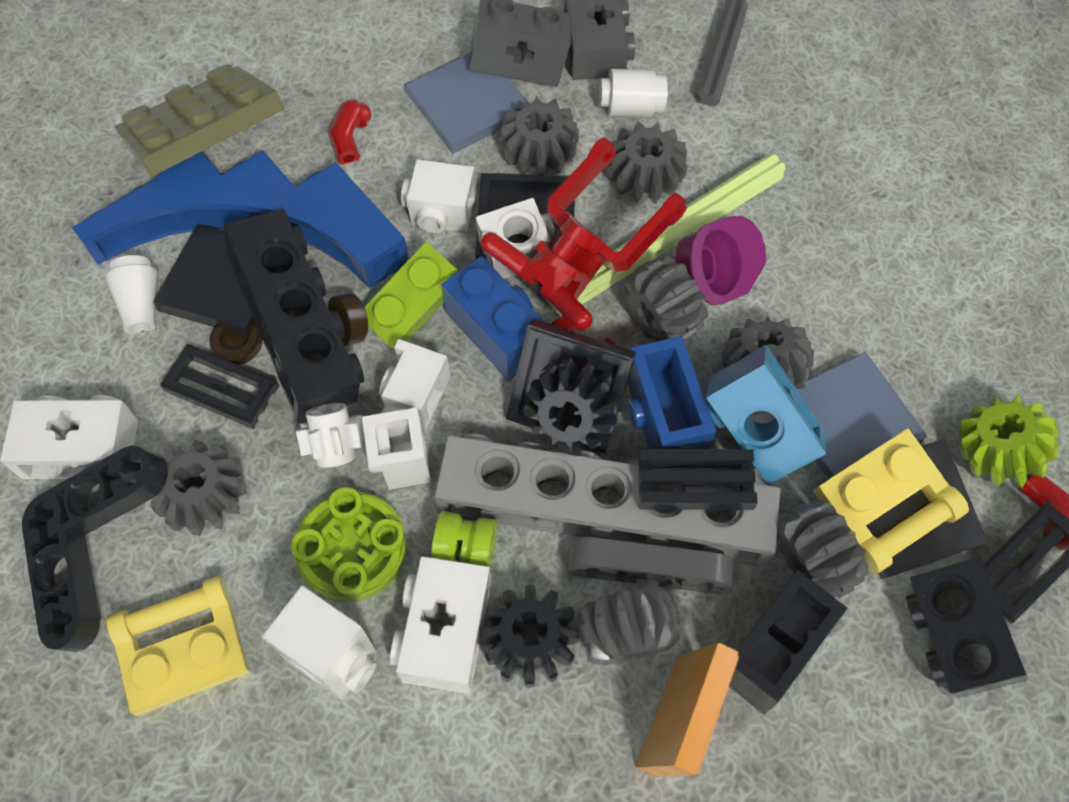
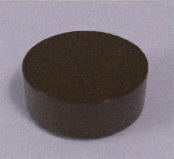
M353 293L332 296L328 302V310L335 309L341 318L345 332V338L342 339L343 345L349 346L362 343L368 333V319L363 303Z
M255 322L252 323L249 329V337L229 332L226 326L218 324L212 330L209 339L210 348L214 355L238 365L247 363L256 357L263 343Z

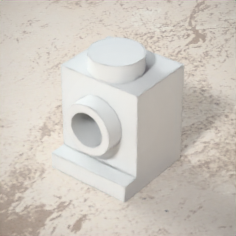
M398 339L394 347L398 363L395 368L389 367L380 385L379 394L382 396L384 403L381 413L417 407L422 429L426 430L451 378L448 358L446 355Z
M417 407L362 417L369 470L373 473L382 472L389 490L431 482L424 433Z

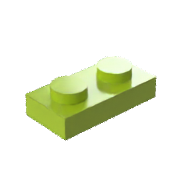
M426 241L364 307L368 326L390 348L395 350L394 347L398 339L406 342L410 340L444 303L441 284L459 271Z

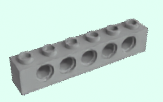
M466 434L463 438L448 436L435 492V501L439 514L441 511L458 513L462 518L477 520L482 517L498 520V524L577 537H593L714 552L729 556L737 563L766 567L776 550L780 488L767 486L762 480L756 478L754 484V492H757L758 499L756 508L754 510H724L730 518V521L726 523L712 521L707 517L704 510H675L669 514H660L653 509H640L638 459H629L620 463L602 460L599 455L588 451H580L574 455L572 453L563 454L550 452L544 446L536 443L521 442L516 446L495 443L491 438L484 435ZM650 468V470H665L658 468ZM682 468V469H679V470H701V469H697V468ZM497 472L506 473L512 478L507 485L502 487H492L485 483L489 475ZM557 481L566 487V491L557 496H548L543 494L538 488L544 482ZM651 485V492H741L740 485H706L704 487ZM602 489H609L616 492L621 500L613 505H604L599 503L593 497V494Z

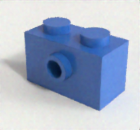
M481 256L441 284L445 312L499 372L510 381L517 374L529 323L533 319L545 321L533 310L531 300L525 291L518 285L511 287L486 259Z
M679 336L631 347L630 350L635 351L636 356L628 379V386L632 396L627 401L628 411L634 429H643L648 448L710 449L716 429L683 337Z

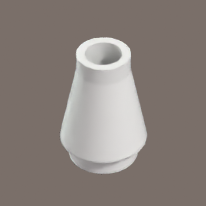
M128 255L112 260L109 263L110 271L105 275V279L122 319L124 332L133 334L141 332V330L155 329V305L153 301L156 297L158 271L152 267L150 259L144 256Z

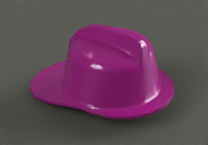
M729 216L703 225L699 230L683 237L677 242L673 259L677 264L683 263L691 278L697 279L696 285L699 291L705 294V302L712 306L722 305L750 292L766 264V248L761 232L753 221L744 216Z

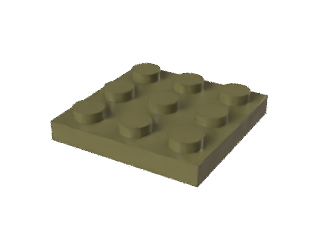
M230 64L211 70L206 74L207 81L193 88L190 85H182L169 91L164 96L166 101L150 109L144 105L128 111L122 116L123 122L114 127L127 148L150 176L153 177L284 110L285 107L277 91L239 66L232 68Z

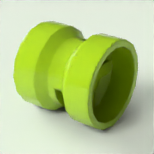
M441 511L434 532L431 558L486 566L491 569L497 539L498 520L480 517L472 522L463 520L458 513Z

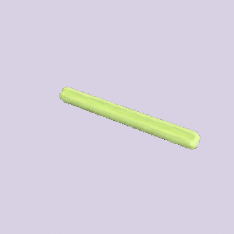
M768 154L686 205L687 210L675 224L668 226L629 270L615 273L613 270L607 269L602 265L577 300L584 304L633 273L637 267L647 261L654 260L676 246L677 242L687 234L699 230L703 225L716 221L775 184L784 176L783 172L786 170L784 162L780 161L776 154ZM629 241L614 249L613 251H621ZM547 300V302H548L550 308H551L558 316H563V315Z

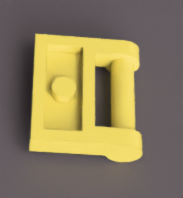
M909 428L898 433L812 490L819 501L833 505L838 515L845 516L847 525L852 531L856 532V539L865 550L864 559L868 563V570L873 574H879L893 564V556L943 522L954 523L969 512L965 498L957 489L946 482ZM920 489L922 490L930 504L879 538L871 534L866 526L867 524Z
M220 574L203 580V587L132 613L124 609L106 617L108 633L115 645L131 714L138 716L250 673L226 583ZM211 608L214 618L213 622L139 649L136 635Z

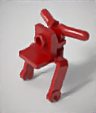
M605 137L599 139L593 145L587 158L549 197L547 211L552 222L559 226L561 230L552 243L541 240L535 248L538 253L531 259L494 232L485 233L480 240L481 248L486 253L516 273L529 285H533L536 282L541 285L540 294L578 330H586L592 324V314L577 299L600 267L604 265L615 273L629 270L666 228L675 224L687 210L685 205L687 200L677 192L673 193L619 252L613 251L603 240L565 211L615 157L614 144Z

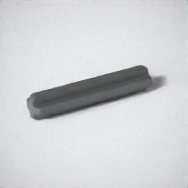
M725 0L697 88L696 101L698 103L717 106L720 102L748 8L746 0Z

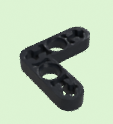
M134 445L124 447L38 495L26 507L22 518V533L38 634L46 648L78 652L85 650L96 638L100 627V614L85 535L153 499L161 492L168 477V465L165 458L159 453ZM97 484H100L101 497L99 503L94 509L89 511V494ZM65 558L67 563L66 574L62 582L56 586L54 581L55 567L61 559Z

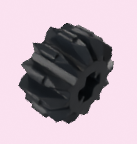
M572 356L564 359L559 367L553 363L547 364L539 373L540 378L534 379L527 388L526 395L531 400L525 406L524 416L538 420L533 426V436L547 433L551 437L550 450L557 448L561 442H566L572 455L580 452L584 444L594 450L603 441L604 434L613 431L618 421L617 416L613 412H616L620 405V396L607 392L613 383L612 375L597 379L592 375L595 371L594 361L586 363L582 370L577 368ZM570 402L574 404L575 406H577V409H573L567 403Z
M531 584L526 586L525 600L518 601L515 593L511 590H506L503 592V600L507 610L490 605L486 610V615L494 625L480 630L481 641L494 645L485 653L488 665H495L507 659L501 671V678L506 682H510L514 678L518 668L524 669V685L527 688L534 687L535 669L538 668L542 669L545 678L549 682L556 681L558 679V672L552 659L562 665L571 666L575 655L565 645H573L578 643L580 639L578 629L566 626L574 618L573 608L567 606L553 611L558 601V593L554 590L546 593L542 601L536 600V588ZM534 624L536 625L537 634L546 635V637L543 639L537 636V645L529 647L524 646L522 636L514 634L516 631L523 634V625Z

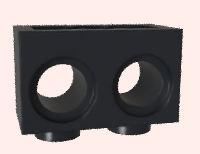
M981 556L910 577L915 594L905 596L917 630L928 628L935 650L925 652L938 688L948 685L951 694L955 698L1028 681ZM948 588H958L969 595L967 608L955 616L941 614L936 608L939 594ZM968 644H980L986 647L991 653V662L987 670L978 675H968L961 672L957 666L956 659L962 647Z
M797 570L736 651L739 658L729 687L765 715L779 703L848 608Z

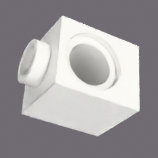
M534 198L476 217L479 242L485 233L494 232L531 259L538 253L535 248L541 240L552 243L556 238L555 228L549 214L540 215ZM515 234H523L530 238L524 243H512L507 240ZM483 250L487 262L504 279L517 275Z

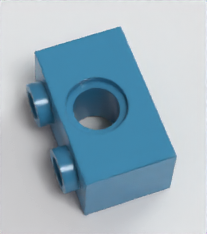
M767 345L762 346L710 377L705 401L713 422L721 429L724 427L728 428L737 441L735 443L736 449H753L754 461L752 468L753 470L757 469L767 485L826 455L824 428ZM756 411H766L774 415L775 419L769 423H757L749 415Z

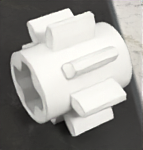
M344 403L324 404L309 409L306 412L307 422L300 423L301 429L295 431L300 455L312 454L317 466L324 468L341 466L356 459L355 448L363 447L362 441L365 440L362 415L349 417L346 404Z

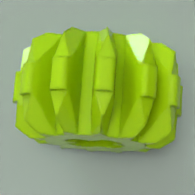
M994 394L990 402L991 407L989 408L973 404L972 411L970 412L971 418L961 420L959 428L961 443H959L961 458L965 462H970L971 472L975 474L976 479L991 474L992 482L998 488L1006 478H1014L1015 482L1023 488L1027 481V473L1044 478L1045 473L1048 471V462H1054L1058 457L1059 442L1056 441V438H1058V425L1054 418L1046 417V410L1041 402L1025 406L1024 400L1018 394L1010 403H1002Z

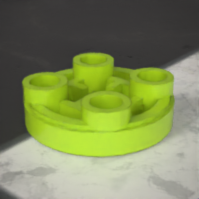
M344 487L334 491L330 497L319 502L306 514L298 527L296 535L292 539L291 550L299 573L316 593L333 601L358 602L379 594L395 580L405 561L407 540L402 522L389 504L374 495Z

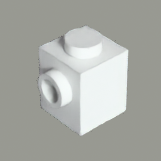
M417 159L412 178H405L401 194V203L403 207H408L411 225H418L422 230L430 233H441L445 229L468 232L477 194L474 167Z

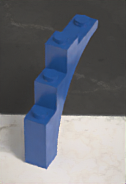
M263 150L248 160L238 163L233 169L223 175L200 152L155 175L156 178L135 188L131 193L104 209L93 213L87 219L72 227L87 251L99 265L133 247L169 235L193 232L197 224L213 229H224V224L284 209L291 226H299L301 228L307 245L317 248L345 265L370 289L398 271L409 258L404 236L337 162L320 172L313 173L303 183L295 187Z

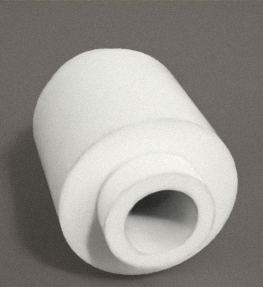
M610 69L608 78L600 79L599 106L607 107L608 116L652 117L654 113H664L667 102L666 75H656L655 70Z

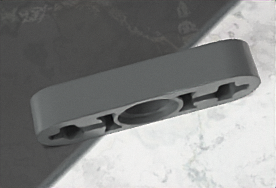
M582 537L571 541L567 570L570 574L578 577L637 584V579L659 581V587L720 595L733 590L734 560L729 556L714 552Z

